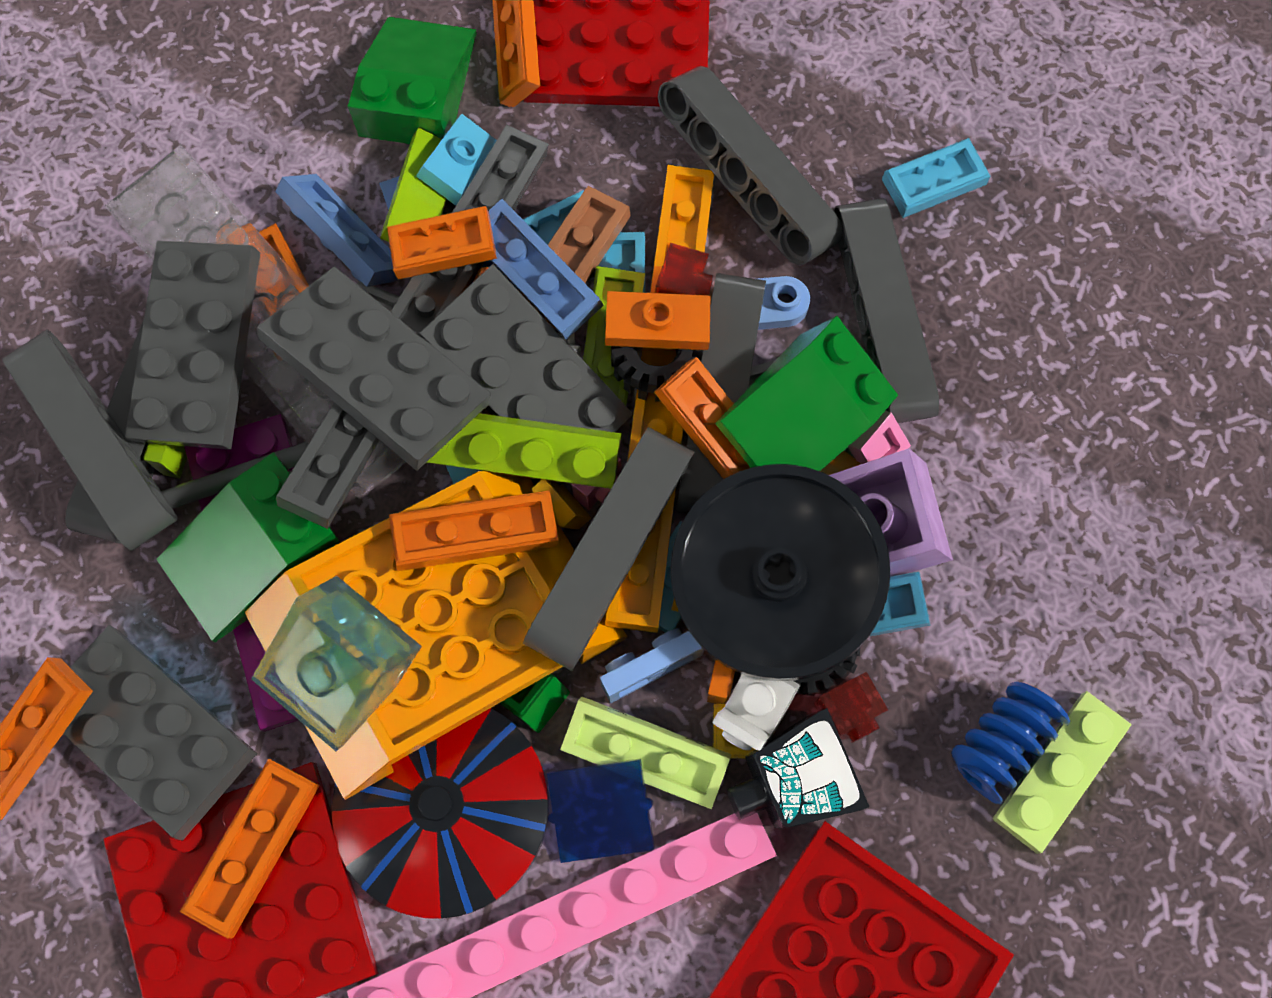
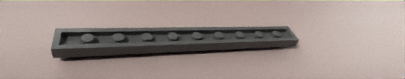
M506 125L452 213L486 206L489 211L501 199L515 211L545 160L549 144ZM484 262L413 276L391 310V313L419 334L472 284L478 269L482 267ZM334 402L277 494V506L328 529L380 440Z

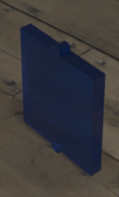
M641 758L547 773L553 811L549 815L548 820L550 823L555 824L560 863L652 851L655 849L649 813L653 806V800L647 798Z

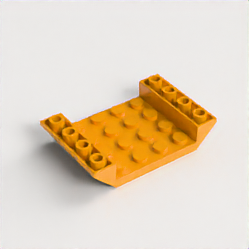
M478 471L399 513L529 494L533 492L531 489L535 485L530 477ZM387 518L285 571L245 611L251 626L344 800L393 773L394 770L391 766L393 763L563 667L523 644L535 617L575 551L557 523L556 527L559 538L557 547L397 571L390 520ZM606 613L579 659L581 664L627 638L623 628L605 626Z

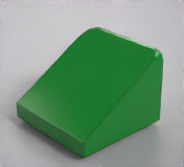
M549 674L499 704L535 732L540 733L570 694V691L554 675Z

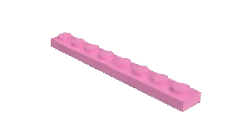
M734 813L349 989L347 994L349 998H471L777 855L758 813L741 820Z

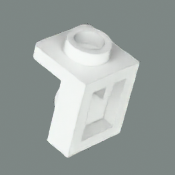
M742 674L725 707L716 714L712 723L723 730L722 736L736 747L744 750L754 748L760 751L771 741L800 685L794 681H769Z

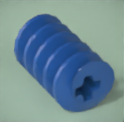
M1022 682L1010 683L1006 689L1007 698L1001 697L994 701L992 705L994 714L985 713L980 717L978 723L981 730L976 728L970 729L965 735L967 746L962 744L955 745L951 752L953 761L967 782L994 804H1001L1003 802L1002 797L994 787L997 783L1011 789L1017 786L1016 781L1008 771L1011 767L1024 773L1030 771L1031 766L1022 755L1024 751L1037 757H1042L1045 751L1037 741V736L1040 735L1054 742L1058 738V733L1050 724V721L1053 719L1066 726L1070 723L1068 714L1059 703L1041 690Z

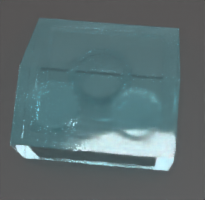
M335 576L295 599L251 679L334 751H338L396 688L422 646L343 580Z

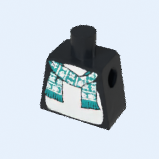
M828 708L806 716L772 738L760 751L754 750L746 755L745 759L753 778L727 789L730 803L739 820L766 809L774 828H788L861 811L870 807Z

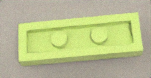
M1088 691L1080 695L1067 713L1070 719L1069 725L1060 724L1057 727L1058 738L1055 742L1047 741L1043 747L1045 752L1042 757L1034 759L1030 765V771L1024 773L1017 786L992 818L1036 854L1043 853L1132 725Z
M581 697L577 702L560 749L711 810L731 758L729 753L585 697Z

